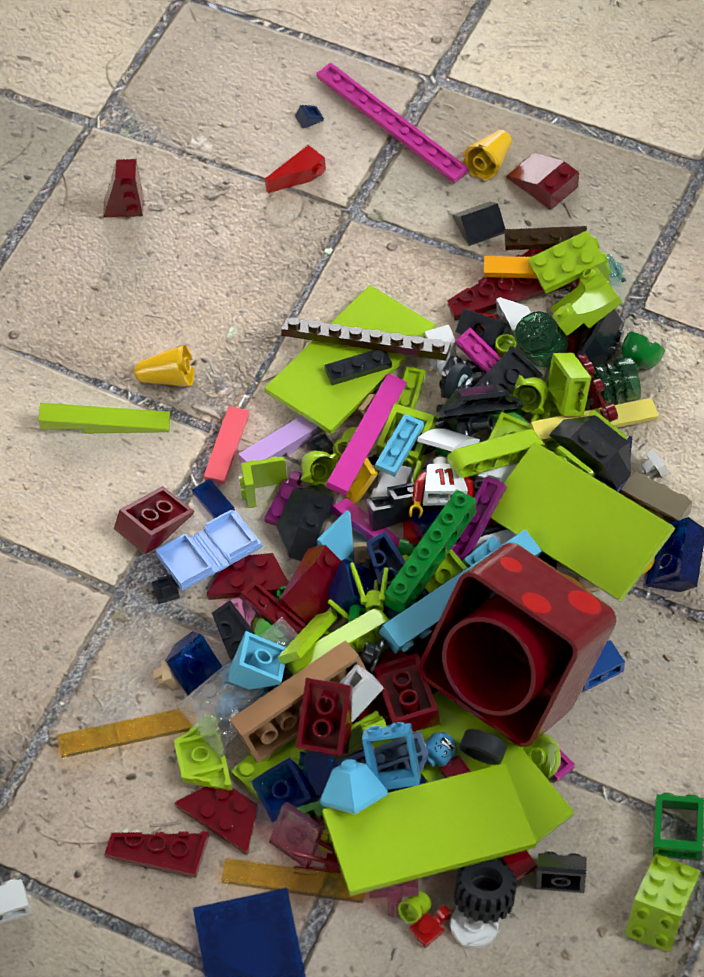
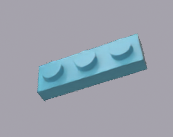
M404 414L377 460L375 469L395 477L424 428V422Z

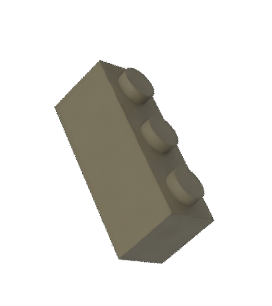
M637 471L632 473L621 489L623 496L671 524L675 531L679 530L691 512L692 500L686 495L678 494L667 485L659 484L646 474H640Z

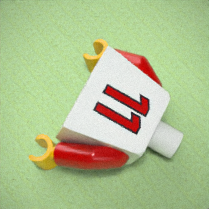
M435 458L434 464L427 465L426 472H422L414 482L412 494L414 504L409 510L410 517L412 516L413 509L420 511L419 518L422 516L423 509L420 506V502H423V505H446L456 489L474 498L472 480L469 477L460 478L450 464H447L446 458Z

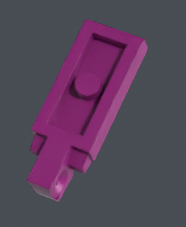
M294 470L289 481L284 480L283 484H281L264 518L266 523L277 526L292 490L303 487L300 485L302 482L300 480L302 477L301 472Z

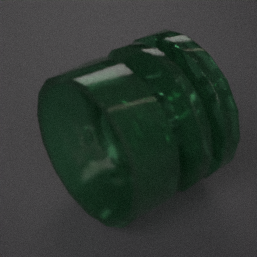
M537 311L529 313L518 322L515 328L514 339L517 345L535 366L549 367L551 366L553 353L567 352L568 339L555 319L547 312Z
M630 356L615 359L613 361V368L607 361L603 362L602 366L600 364L593 365L595 374L592 377L602 380L604 390L600 394L606 405L611 403L618 405L620 396L625 403L641 398L639 375Z

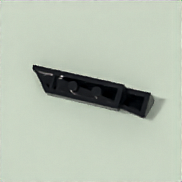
M414 482L387 487L388 496L366 498L373 531L419 517L420 511L418 509H413L412 516L410 517L409 515L410 507L414 504V501H412ZM420 502V506L423 509L422 516L441 510L445 505H423V502Z

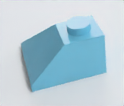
M348 510L317 539L318 546L326 545L347 567L350 563H354L351 514Z
M246 631L231 664L228 681L249 690L280 685L285 664H281L278 656L286 647Z
M350 759L343 761L340 766L332 770L320 804L356 814L388 795V792L366 764Z

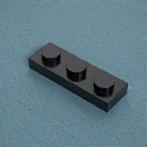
M372 350L325 364V372L332 385L392 368V361L388 353L381 350Z

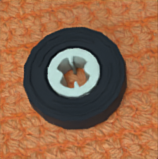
M462 363L452 366L445 381V394L448 399L458 389V386L463 385L464 381L473 374L470 366Z

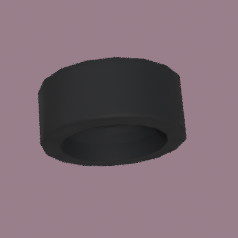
M467 729L459 748L464 754L477 761L499 765L503 760L507 745L504 741L488 732Z

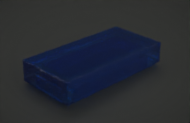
M210 478L192 489L193 495L214 519L230 510L235 511L234 506Z

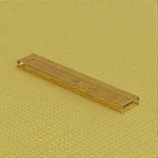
M194 706L62 733L58 734L62 758L188 732L197 725Z
M230 858L225 860L221 879L224 884L362 904L365 897V892L350 896L342 874Z

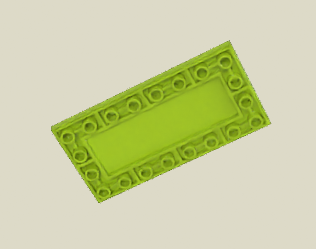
M371 285L330 323L367 330H379L387 333H400L413 337L420 336L422 338H425V331L436 328V324ZM312 341L264 388V392L332 435L364 402L367 396L372 394L383 383L387 374H392L410 355L387 352L392 361V368L332 385L325 372V364L372 350Z
M537 442L533 443L504 482L507 489L490 518L515 535L526 530L542 550L541 552L619 602H622L675 530L671 524Z
M439 690L433 694L438 708L440 724L419 730L424 741L426 742L435 732H446L457 743L455 745L457 752L453 757L459 754L471 772L496 765L477 761L460 750L459 745L467 729L488 732L504 741L507 745V750L501 764H506L536 843H539L575 815L574 810L520 746L512 743ZM425 762L421 775L428 783L445 779L439 770V766L434 765V767H431ZM501 857L493 859V861L500 860L502 865H506Z
M505 763L390 792L356 814L333 808L322 810V815L350 896L536 848L537 844Z

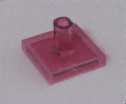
M287 802L281 807L269 843L302 867L307 868L311 865L312 860L293 856L291 852L297 851L315 855L324 827L318 824L315 819L308 817Z
M418 879L369 891L370 898L387 897L388 916L394 917V905H396L397 917H400L398 906L402 902V897L419 896Z

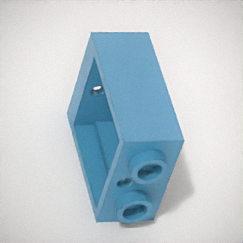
M397 722L388 727L371 726L364 730L362 742L367 766L387 790L420 785L421 773L411 723ZM405 737L411 768L378 772L372 741Z

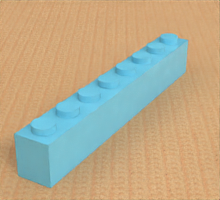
M526 530L506 542L516 543L536 557L542 551ZM481 560L381 627L380 635L395 654L401 650L403 652L408 651L415 645V640L418 638L424 640L433 633L432 629L437 626L459 577Z

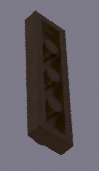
M587 226L504 229L505 251L549 249L587 231Z

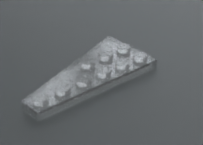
M281 617L259 637L287 647L296 638L297 633ZM234 658L176 705L177 709L221 758L225 754L229 743L237 734L230 719L257 701L264 691V687L249 690L228 681Z

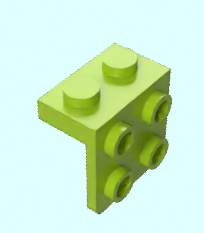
M270 457L269 459L251 460L241 463L243 476H239L242 501L247 500L248 508L257 507L255 488L283 484L284 480H287L284 457Z

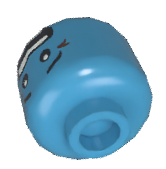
M435 732L425 742L429 752L426 763L431 767H434V765L444 767L457 752L455 747L456 741L446 732Z

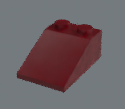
M533 153L507 175V179L545 207L552 210L578 188L579 171L565 161Z
M162 486L120 509L114 530L142 553L147 554L167 540L194 514V510Z
M326 545L309 548L279 600L307 625L317 614L324 613L329 609L331 605L328 603V600L335 602L345 591L353 577L352 571Z
M418 653L376 665L374 668L377 681L384 688L381 694L391 725L397 722L411 723L412 732L440 724L438 708L429 683L422 678L419 671L420 658Z
M306 677L296 748L337 756L348 754L352 730V685Z

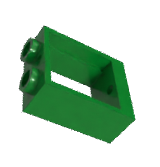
M673 793L656 794L653 857L655 854L668 858L701 861L703 852L704 798L692 794L686 796H675ZM662 808L697 810L696 842L660 839Z

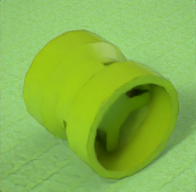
M509 334L500 335L495 342V352L502 358L512 346L517 347L516 339Z
M414 891L399 904L398 913L405 922L415 923L430 910L431 901L424 892Z

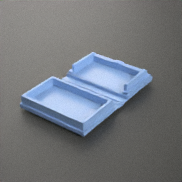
M230 510L207 522L204 530L192 537L185 533L155 549L157 558L182 591L216 572L222 571L229 565L263 547V544L236 511Z

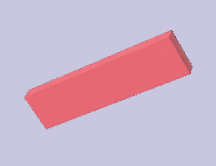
M228 406L203 476L205 481L220 484L226 483L249 417V410Z

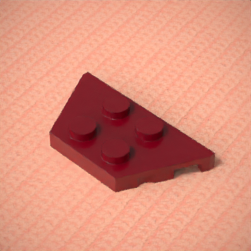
M273 553L248 555L220 571L207 591V597L209 600L239 598L240 593L254 580L270 594L275 595L278 590L280 591V587L287 586L289 582Z
M204 787L174 803L177 809L245 855L249 854L251 836L253 835L254 822L258 812L257 803L233 787V790Z

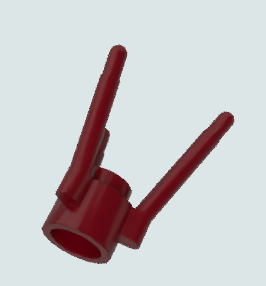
M311 834L308 835L309 839L331 851L332 854L327 853L326 858L297 851L291 852L293 856L324 863V867L294 866L293 870L329 873L335 875V873L342 874L333 846Z

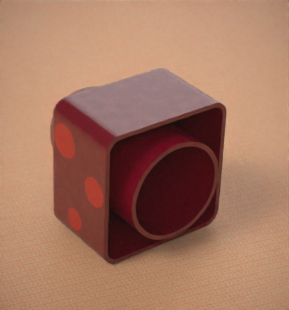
M506 543L459 577L419 662V671L427 683L512 743L520 747H528L573 708L615 628L616 614L608 604L588 592L573 577L560 573L516 543Z

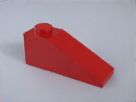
M307 145L265 178L266 191L272 193L313 181L326 170L325 157L310 145Z

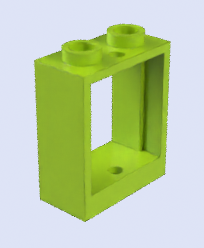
M553 353L547 382L548 395L563 416H584L591 376L573 353Z
M394 404L376 445L377 457H380L387 445V440L394 424H399L404 414L424 422L422 434L435 428V415ZM418 442L415 451L410 450L402 465L415 468L417 461H420L424 455L428 444Z

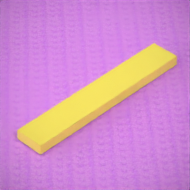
M652 398L614 405L618 413V419L610 423L618 428L657 420L659 414ZM598 408V409H594V410L600 414V409H602V408ZM593 410L584 411V416H558L533 421L530 427L536 432L543 443L554 441L549 434L564 419L586 417Z

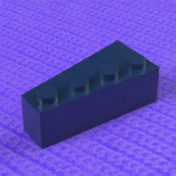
M386 531L366 541L368 555L380 591L384 568H388L387 590L406 563ZM423 589L414 604L428 595L425 589ZM385 604L389 620L400 614Z

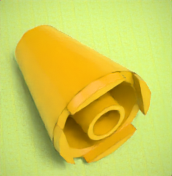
M498 130L468 146L463 152V164L468 167V172L475 178H484V181L493 179L498 174L512 144L511 136L504 130Z
M179 345L137 362L134 367L135 378L141 383L181 387L193 385L195 371L194 367L190 368L189 361L193 360L190 349L187 345Z

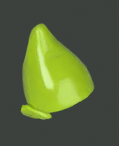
M519 375L512 395L523 402L524 407L521 410L531 412L532 414H545L543 406L548 398L546 382L537 377L524 379Z
M311 451L304 454L301 458L303 476L300 480L313 485H326L338 463L337 453L331 455L323 451Z

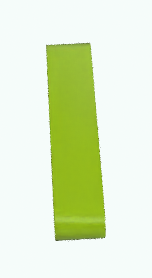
M528 429L457 448L448 455L447 462L460 478L519 463L534 442L545 448L546 445L533 429Z
M372 609L315 642L301 659L286 663V667L292 675H295L345 640L358 654L363 650L366 642L375 644L380 638H383L379 631L390 620L381 609Z

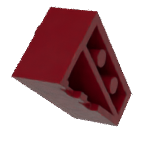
M117 159L111 175V181L108 185V191L104 198L103 218L143 216L144 195L137 159Z

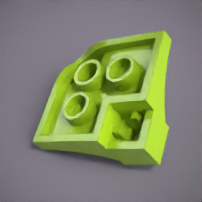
M589 267L584 270L583 274L579 276L580 283L577 288L550 308L553 318L567 336L583 323L590 328L623 303L609 281L597 267Z

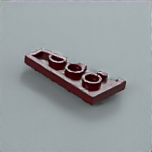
M184 831L177 834H165V832H155V834L113 832L110 835L104 855L105 858L197 878L210 834L209 831H200V833Z

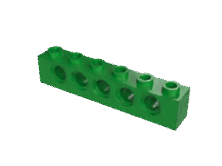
M456 489L385 591V604L387 607L402 613L414 604L476 514L475 498Z

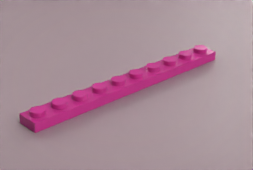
M331 62L316 73L317 79L455 184L468 173V167Z

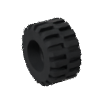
M493 859L461 867L457 872L454 891V903L458 905V911L460 913L464 912L466 918L471 917L475 922L479 920L483 921V923H489V921L495 923L499 921V918H506L507 913L510 914L514 906L517 888L515 873L510 871L508 865H502V861H493Z

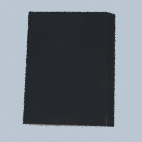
M489 201L453 214V219L468 246L504 234V229H506L499 205L495 202Z

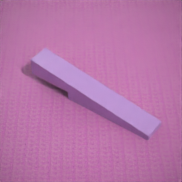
M300 416L240 452V463H246L251 460H264L270 457H281L284 454L288 457L315 435L321 433L323 429Z

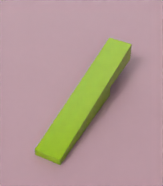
M40 403L38 421L41 430L84 429L85 434L169 432L170 430L169 411Z

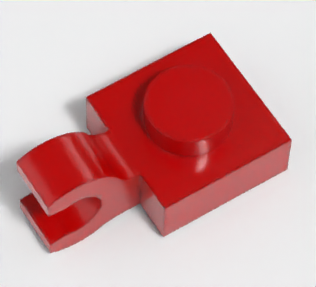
M444 904L436 911L433 917L428 912L425 913L417 922L409 927L411 933L427 948L444 933L441 925L451 918V910Z

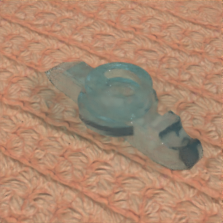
M608 253L607 258L610 264L611 275L618 277L622 283L626 282L627 280L623 275L624 266L616 262L613 256Z

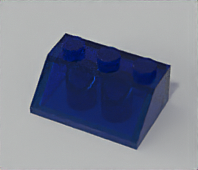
M690 517L669 523L675 530L656 554L655 561L647 573L646 586L676 592L697 587L704 548V527Z

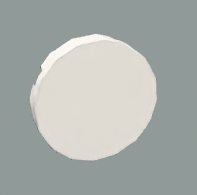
M456 908L451 916L450 927L453 937L459 944L467 948L478 949L489 945L495 939L499 923H493L492 921L483 923V921L479 920L475 922L471 917L466 918L464 912L460 913Z

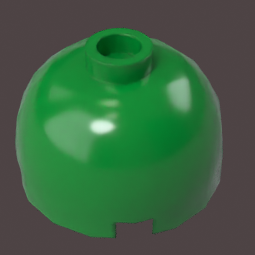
M632 331L627 333L622 344V355L629 362L627 366L636 371H639L640 368L645 370L654 368L661 361L666 351L657 342L651 343L648 341V337Z

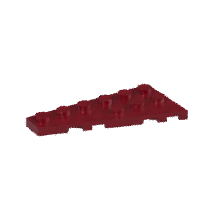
M532 249L515 257H533L547 249ZM483 277L473 287L466 288L447 300V305L454 321L460 319L463 308L483 313L496 309L497 298L520 302L546 293L537 278ZM570 282V283H568V284H566V285H564V286H562V287H560V288H558V289H556V290L569 287V286L572 285V282Z

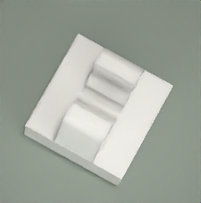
M654 449L646 453L648 460L641 467L647 476L652 477L659 473L661 477H664L669 473L666 465Z

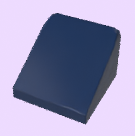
M300 105L295 114L301 128H307L324 121L318 107L314 105Z

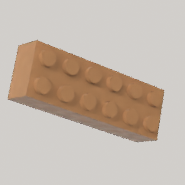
M346 640L230 719L245 747L257 763L297 737L306 677L340 683L356 664L365 669L359 655Z

